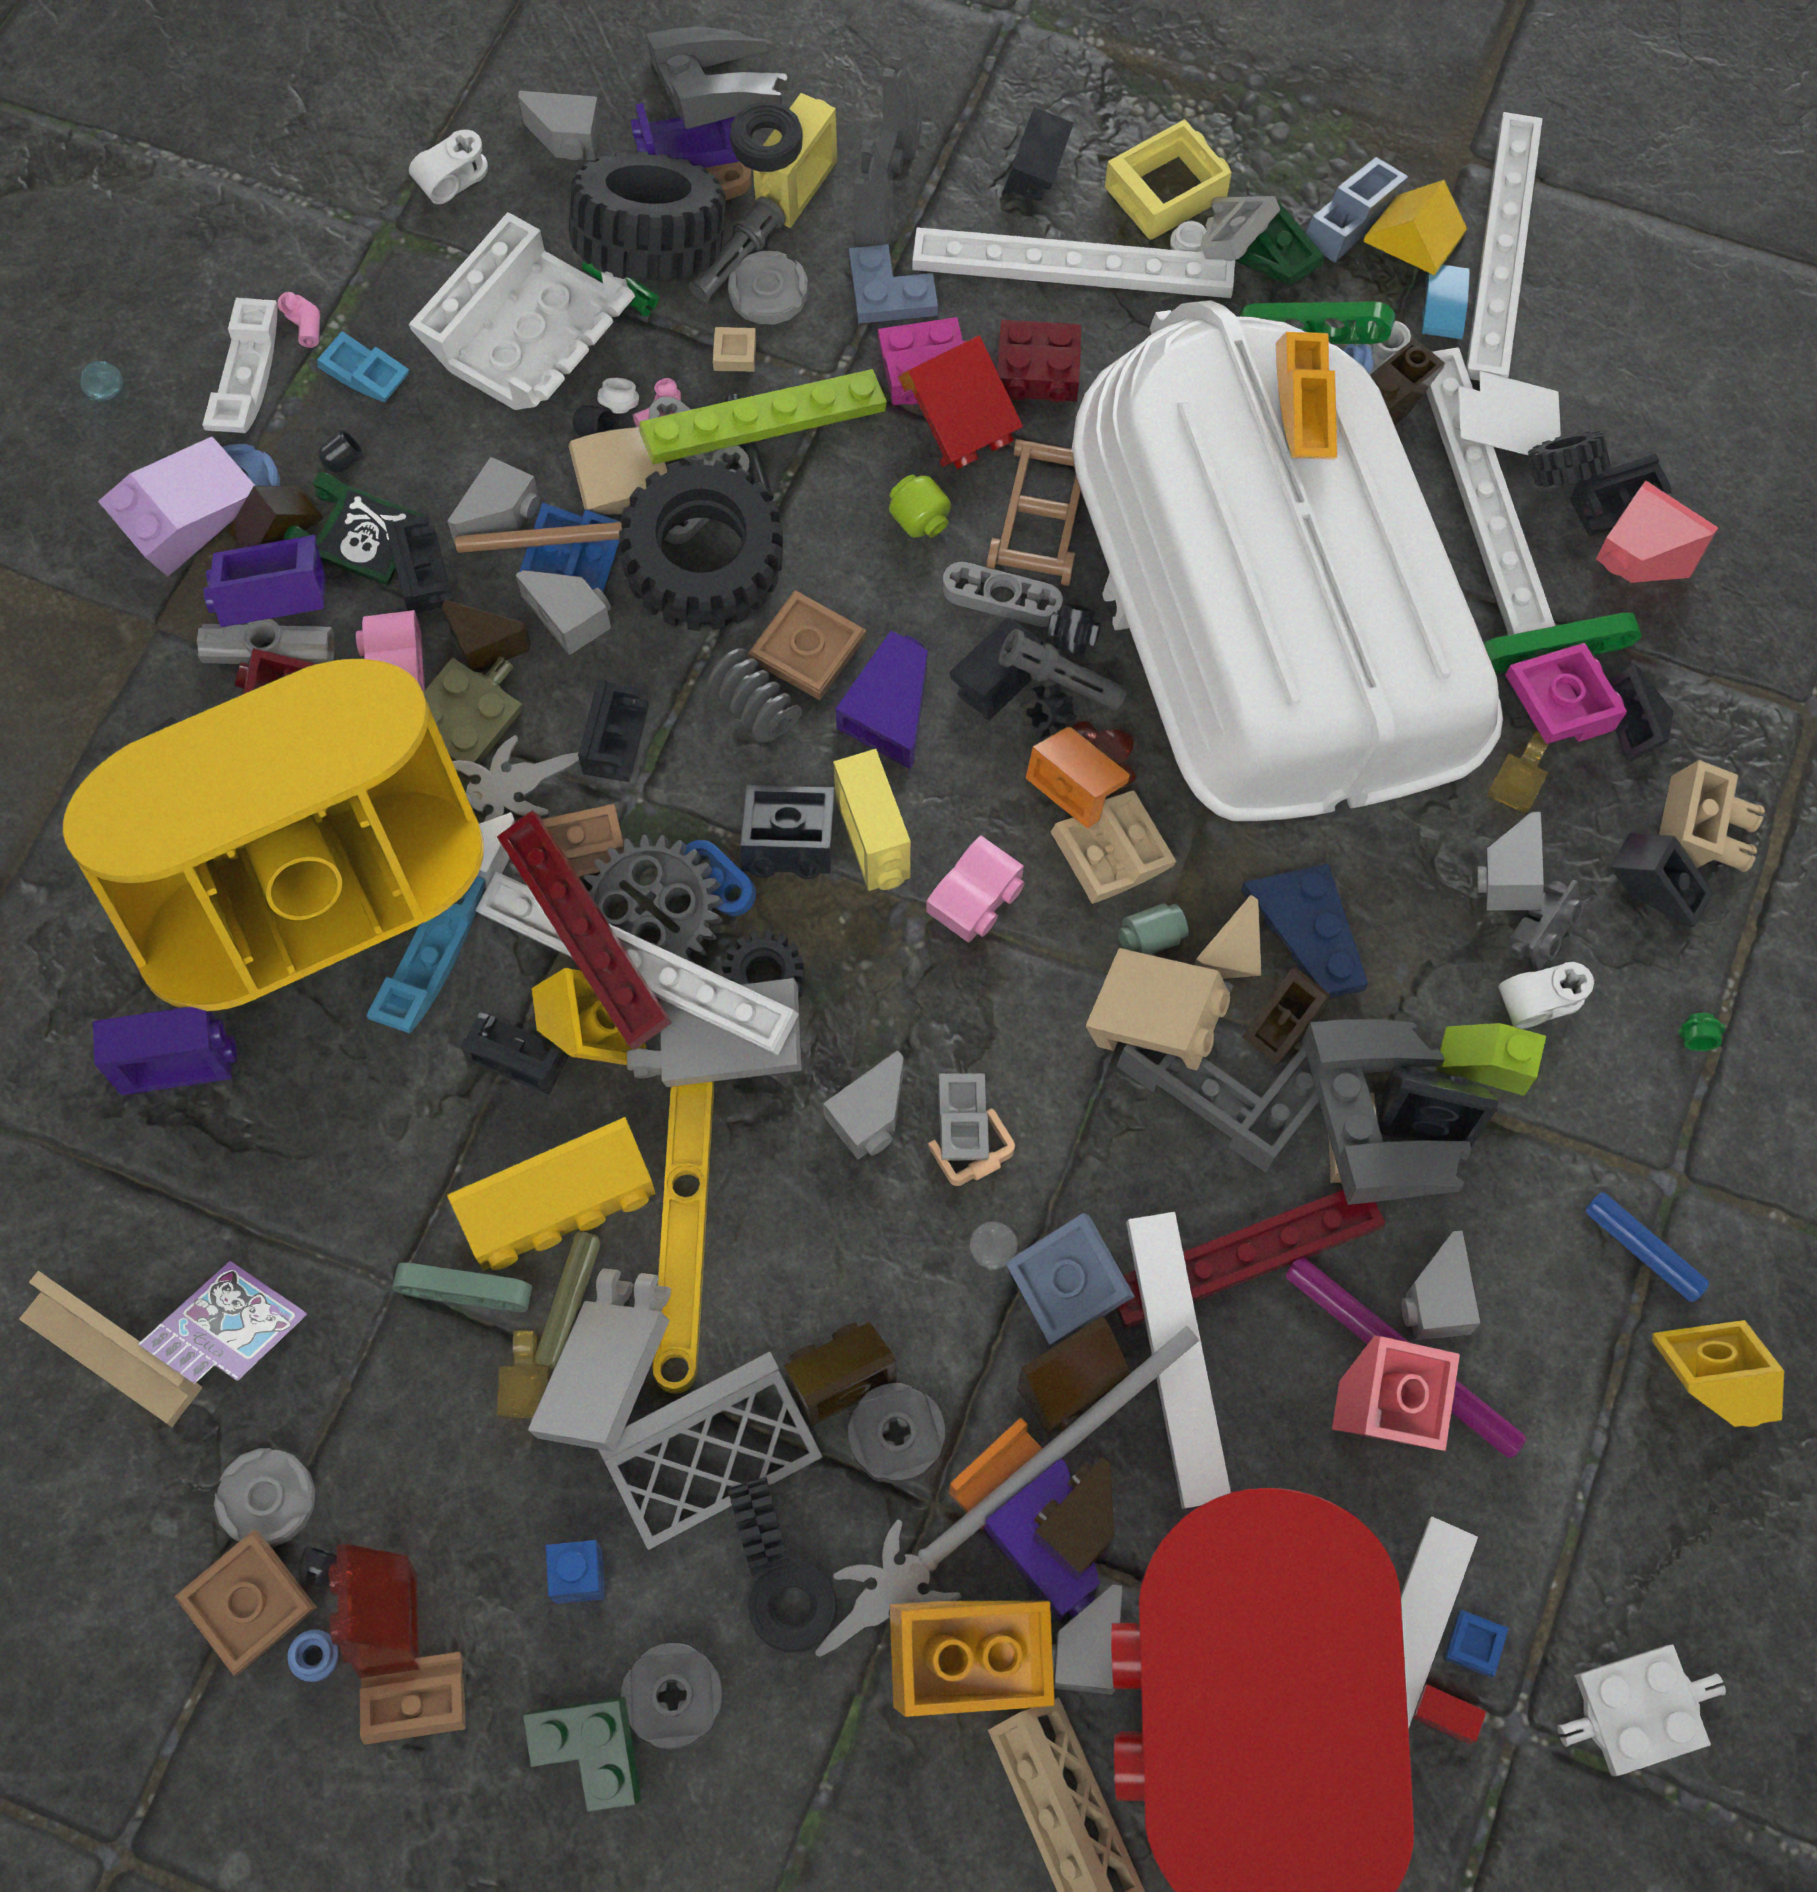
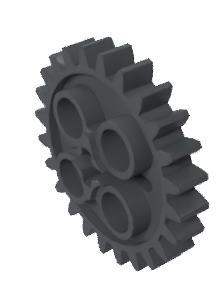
M642 835L640 847L636 848L627 838L624 840V853L619 854L610 847L608 852L611 861L608 864L598 859L594 861L596 867L600 870L598 877L585 875L584 878L593 886L592 890L588 892L610 925L640 939H643L650 930L660 929L661 939L655 946L690 962L692 960L689 954L693 951L703 956L707 954L700 942L703 939L716 940L717 937L708 927L709 924L722 923L723 919L718 914L712 912V909L723 905L724 901L720 896L710 895V893L720 887V883L716 878L706 879L713 869L707 862L697 865L701 855L695 849L685 855L686 845L680 840L670 849L669 840L664 835L659 837L656 846H653L651 839L647 835ZM657 868L658 875L656 880L650 885L641 886L640 876L646 869ZM623 882L629 883L680 927V931L673 933L655 916L646 911L636 900L623 891L621 884ZM689 895L691 903L688 909L683 913H673L672 905L679 896ZM618 902H628V911L625 916L618 920H611L610 914L613 906Z

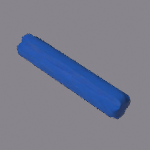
M1599 1193L1589 1203L1585 1211L1593 1220L1688 1301H1696L1707 1290L1709 1281L1606 1193Z

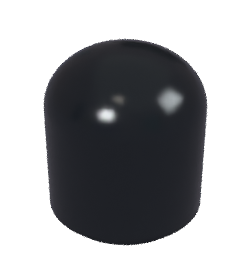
M584 405L574 413L573 428L580 437L600 433L598 430L599 421L603 425V432L610 431L615 428V418L608 407Z
M339 430L319 449V458L322 464L332 472H342L362 457V450L359 444L344 430Z

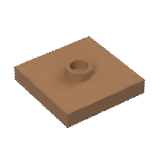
M794 590L748 652V659H755L761 668L821 701L866 639L867 632L863 627Z
M258 1530L250 1532L174 1596L233 1676L243 1672L317 1609L316 1605Z

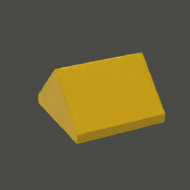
M1441 180L1397 195L1365 235L1363 242L1435 276L1464 237L1467 227L1445 180Z

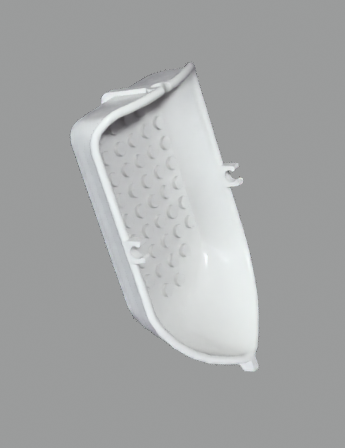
M1212 300L1183 303L1172 312L1171 310L1155 312L1149 328L1151 335L1144 342L1102 370L1085 393L1076 416L1072 453L1076 477L1110 571L1102 593L1105 601L1116 600L1117 613L1113 617L1112 622L1115 631L1130 628L1172 751L1185 781L1195 796L1218 816L1231 821H1268L1334 812L1336 810L1335 805L1344 799H1347L1350 808L1372 805L1464 778L1484 762L1501 735L1503 716L1497 676L1380 389L1361 364L1337 346L1329 343V370L1335 371L1337 458H1292L1282 420L1275 343L1286 331H1304L1284 322L1254 317H1236L1225 306Z

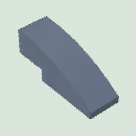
M1375 157L1337 188L1333 200L1312 216L1306 235L1325 257L1336 262L1380 217L1406 184L1408 176Z

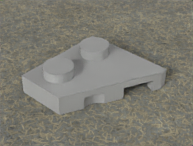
M1275 196L1215 197L1211 203L1215 214L1207 219L1205 226L1207 232L1203 235L1200 245L1205 258L1233 261L1242 257L1246 253L1248 246L1260 233L1267 229L1268 223L1280 211Z

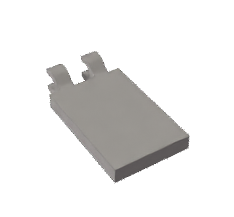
M794 978L741 985L789 1007L799 1014L798 985ZM660 1000L662 1008L672 1022L660 1031L661 1051L648 1049L627 1051V1069L634 1070L635 1078L641 1079L661 1075L662 1082L666 1087L801 1071L799 1015L780 1053L776 1055Z
M603 1268L600 1271L596 1281L597 1300L596 1302L584 1301L528 1428V1431L535 1437L615 1452L670 1321L661 1311L670 1298L671 1289L656 1285L659 1280L657 1275L639 1274L634 1284L635 1304L633 1308L624 1306L631 1296L633 1284L618 1280L621 1275L619 1270Z

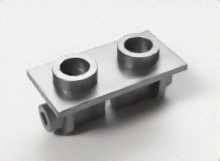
M1572 880L1568 888L1559 881H1552L1551 884L1544 885L1542 910H1529L1531 916L1541 920L1537 922L1524 917L1508 939V944L1510 945L1507 949L1508 953L1519 960H1522L1525 956L1530 957L1534 972L1540 971L1547 960L1555 958L1560 949L1562 937L1568 928L1575 926L1581 918L1584 903L1581 901L1576 880Z

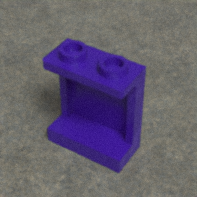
M643 103L635 104L637 118L631 119L630 122L637 152H648V155L657 156L658 154L670 155V158L677 160L682 158L690 161L693 166L700 165L703 168L740 162L736 159L730 143L731 124L735 117L686 129L680 117L649 123Z

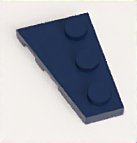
M1329 864L1243 882L1242 892L1247 898L1252 895L1258 899V908L1265 917L1264 922L1273 934H1278L1292 953L1291 958L1300 971L1329 993L1330 998L1366 990L1368 981Z

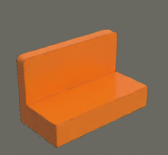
M1066 727L1033 746L1026 779L1086 828L1099 822L1106 796L1126 785L1130 777L1128 772L1071 727Z
M1022 1417L950 1483L949 1495L966 1513L1043 1449L1028 1434V1424Z

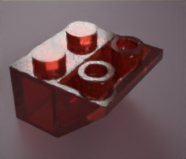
M351 1544L337 1545V1564L330 1565L329 1567L330 1589L333 1596L337 1595L338 1612L330 1614V1635L332 1643L334 1645L339 1644L341 1647L343 1661L345 1663L350 1662L360 1679L420 1670L417 1573L408 1556Z

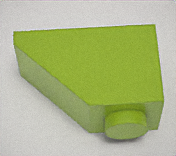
M1503 1023L1447 1026L1440 1047V1052L1445 1060L1442 1065L1436 1066L1435 1070L1524 1096L1537 1078L1546 1036Z

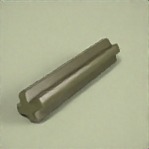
M577 1232L574 1236L535 1356V1362L541 1367L551 1370L555 1369L577 1319L601 1244L599 1237L591 1233Z

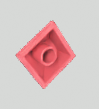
M1645 481L1607 536L1596 560L1602 563L1609 572L1623 577L1630 583L1689 578L1699 564L1718 527Z
M1374 1336L1339 1381L1332 1430L1446 1451L1460 1354L1387 1337Z

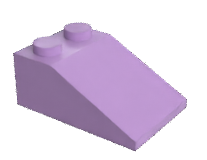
M210 437L130 473L98 502L144 557L168 577L236 518L253 486L256 485L213 437Z

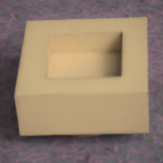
M715 327L714 371L754 372L756 328Z

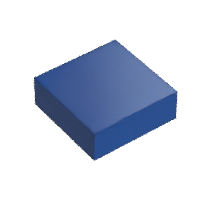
M1460 1610L1457 1612L1443 1659L1492 1678L1496 1674L1509 1628Z

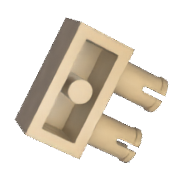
M1701 760L1694 762L1671 776L1659 835L1675 836L1696 868L1716 860L1737 868L1741 872H1746L1751 868L1756 858L1747 853L1756 854V846L1726 836L1728 825L1730 823L1748 832H1755L1764 818L1755 815V813L1764 814V807L1734 797L1738 779L1737 774Z

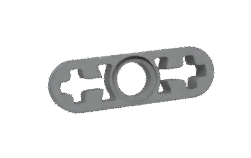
M968 562L951 564L943 575L944 596L955 605L1005 618L1009 617L1012 620L1039 627H1047L1049 625L1050 616L1053 614V611L1062 612L1063 597L1061 592L1054 585ZM961 578L967 579L968 584H965L963 589L956 588V583H959ZM981 582L985 583L983 596L978 595ZM1003 586L1011 589L1014 597L1007 602H999L993 599L990 593L993 589ZM1022 593L1027 594L1024 606H1020ZM1042 599L1049 601L1045 611L1037 609V604H1040Z

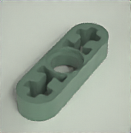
M399 1263L392 1289L412 1297L511 1312L528 1311L532 1285L508 1277L414 1263Z

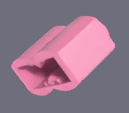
M415 611L364 616L362 630L356 631V644L360 657L364 656V659L391 663L402 668L416 679L424 692L423 643L421 626Z
M979 836L929 896L926 903V912L968 943L977 934L983 937L989 932L998 918V915L994 913L995 910L1004 901L1009 904L1012 903L1024 887L1025 882L1021 880L1024 866L983 836Z

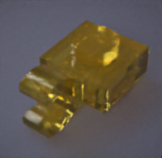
M1535 731L1521 759L1508 754L1487 796L1526 815L1548 775V772L1537 767L1548 746L1539 732Z
M514 1331V1366L499 1367L497 1415L499 1417L533 1418L550 1381L549 1367L536 1366L535 1356L538 1348V1336H534V1331Z

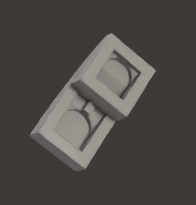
M939 1074L938 1097L942 1160H988V1113H986L985 1074Z

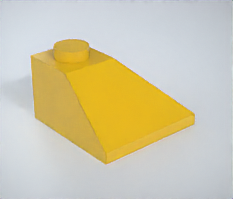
M564 968L531 988L538 1032L571 1057L627 1065V1051L633 1050V1048L627 1045L580 970ZM645 1043L637 1049H646Z
M1745 1320L1652 1333V1342L1686 1390L1734 1427H1754L1762 1423L1782 1420L1784 1370Z

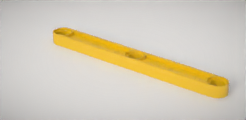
M715 1081L672 1086L670 1091L658 1286H665L671 1289L670 1298L661 1311L670 1321L654 1356L652 1368L659 1387L673 1394L682 1393L691 1388L696 1380L698 1371ZM682 1175H692L700 1182L698 1191L690 1197L679 1196L673 1190L674 1182ZM670 1358H682L689 1367L686 1377L679 1382H669L664 1379L661 1373L664 1363Z

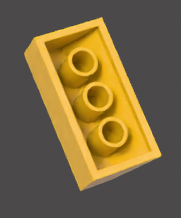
M624 1117L452 1192L447 1196L472 1252L484 1271L489 1268L492 1270L504 1269L514 1264L518 1260V1255L535 1248L537 1251L549 1249L562 1240L561 1236L574 1230L588 1231L605 1222L606 1216L619 1210H623V1212L637 1210L647 1204L648 1198L656 1193L631 1129Z

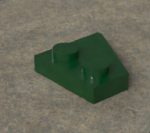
M1277 200L1280 211L1268 223L1267 229L1260 233L1248 246L1246 253L1235 261L1291 286L1324 264V255Z

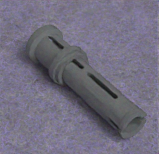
M759 197L754 202L753 211L744 220H738L735 223L732 232L733 236L722 247L720 257L705 272L697 275L693 281L691 280L688 283L689 290L696 298L702 302H708L732 271L741 264L742 260L750 252L760 251L765 246L766 237L774 228L783 226L786 218L776 203L769 198Z
M1019 629L1012 630L1001 647L999 654L1000 665L1004 667L1013 665L1030 673L1031 679L1037 682L1053 681L1077 694L1101 703L1113 711H1116L1125 699L1127 692L1125 685L1118 684L1088 668L1059 656L1055 646L1051 644L1042 646L1024 637L1023 631ZM1023 653H1026V654L1032 656V658H1029V657L1023 655ZM1074 675L1084 681H1087L1095 685L1096 687L1094 688L1092 686H1089L1079 680L1072 678L1071 676Z

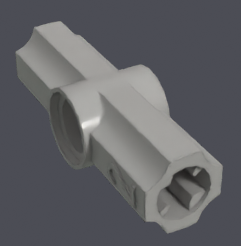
M265 619L249 622L247 625L220 627V624H203L198 629V657L201 663H248L253 648L315 664L334 661V632L331 627L279 626L274 620ZM273 642L271 645L267 647L260 648L262 645L266 643Z

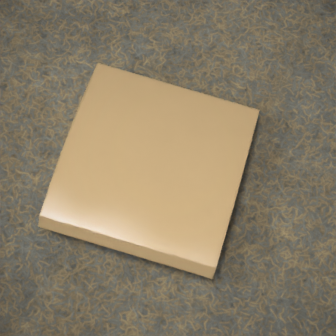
M639 427L595 433L572 440L569 443V450L584 509L598 514H622L624 508L630 505L629 497L636 487L646 489L645 478L655 471L659 472L660 475L667 473L665 462L652 465L640 435Z
M1134 790L1105 799L1099 822L1089 828L1084 827L1073 817L1057 822L1051 831L1092 904L1133 888L1161 874L1176 863L1174 856Z

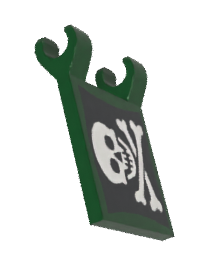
M319 472L313 481V486L316 488L315 495L323 501L336 502L318 538H316L322 561L389 586L396 572V566L384 521H398L415 516H423V514L347 486L332 475ZM289 526L283 539L310 536V534L299 527Z

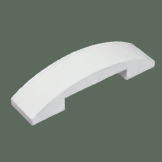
M236 298L228 326L231 344L218 393L211 392L203 421L204 430L246 433L253 424L264 398L272 364L277 326L278 305L276 300Z

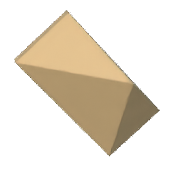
M1252 895L1248 897L1196 958L1195 966L1217 970L1220 972L1222 979L1261 976L1258 899Z

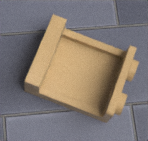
M1119 948L1086 1023V1028L1097 1047L1114 1051L1117 1042H1122L1181 1057L1187 1068L1198 1070L1202 1058L1207 1057L1211 1052L1214 1042L1213 1031L1219 1017H1223L1228 1010L1230 992L1220 972L1217 970Z

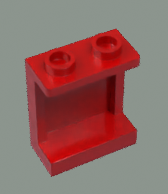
M980 335L898 376L904 392L912 390L943 454V458L939 459L942 467L953 462L956 469H959L979 459L976 450L989 444L991 450L994 451L1013 442L1014 439L1011 433L1023 427Z

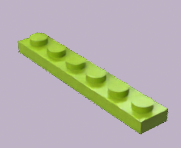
M873 369L643 420L640 421L639 432L651 463L654 465L885 412L887 401Z

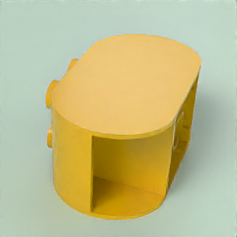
M343 659L303 668L128 744L103 761L80 784L67 806L63 820V836L71 855L81 868L150 990L164 1002L175 1007H194L206 1011L229 1009L253 1001L438 916L455 904L470 888L478 875L484 856V838L481 828L419 683L402 668L391 663L371 659Z

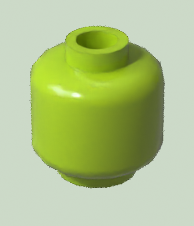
M909 475L897 483L890 492L889 496L892 500L890 501L889 511L910 537L919 538L928 535L930 538H933L948 525L949 521L946 517L950 512L951 502L931 477Z

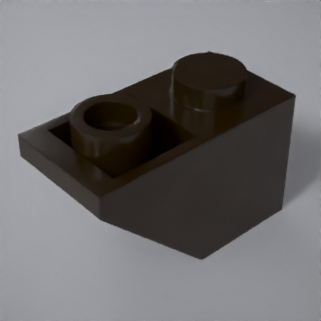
M1416 338L1411 340L1370 374L1380 389L1394 426L1410 413L1445 365L1444 361Z
M1103 1457L1094 1467L1086 1462L1068 1481L1067 1485L1072 1489L1069 1495L1060 1504L1055 1499H1052L1033 1520L1039 1526L1034 1533L1033 1540L1076 1581L1108 1548L1114 1538L1110 1463Z

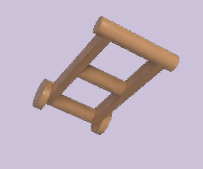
M1016 439L1013 456H1019L1020 461L1001 539L992 538L987 568L996 570L998 564L1062 576L1061 585L1070 586L1076 553L1069 552L1068 550L1081 496L1077 477L1075 476L1069 504L1022 495V490L1030 459L1075 467L1072 449ZM1017 512L1066 520L1057 558L1009 549Z

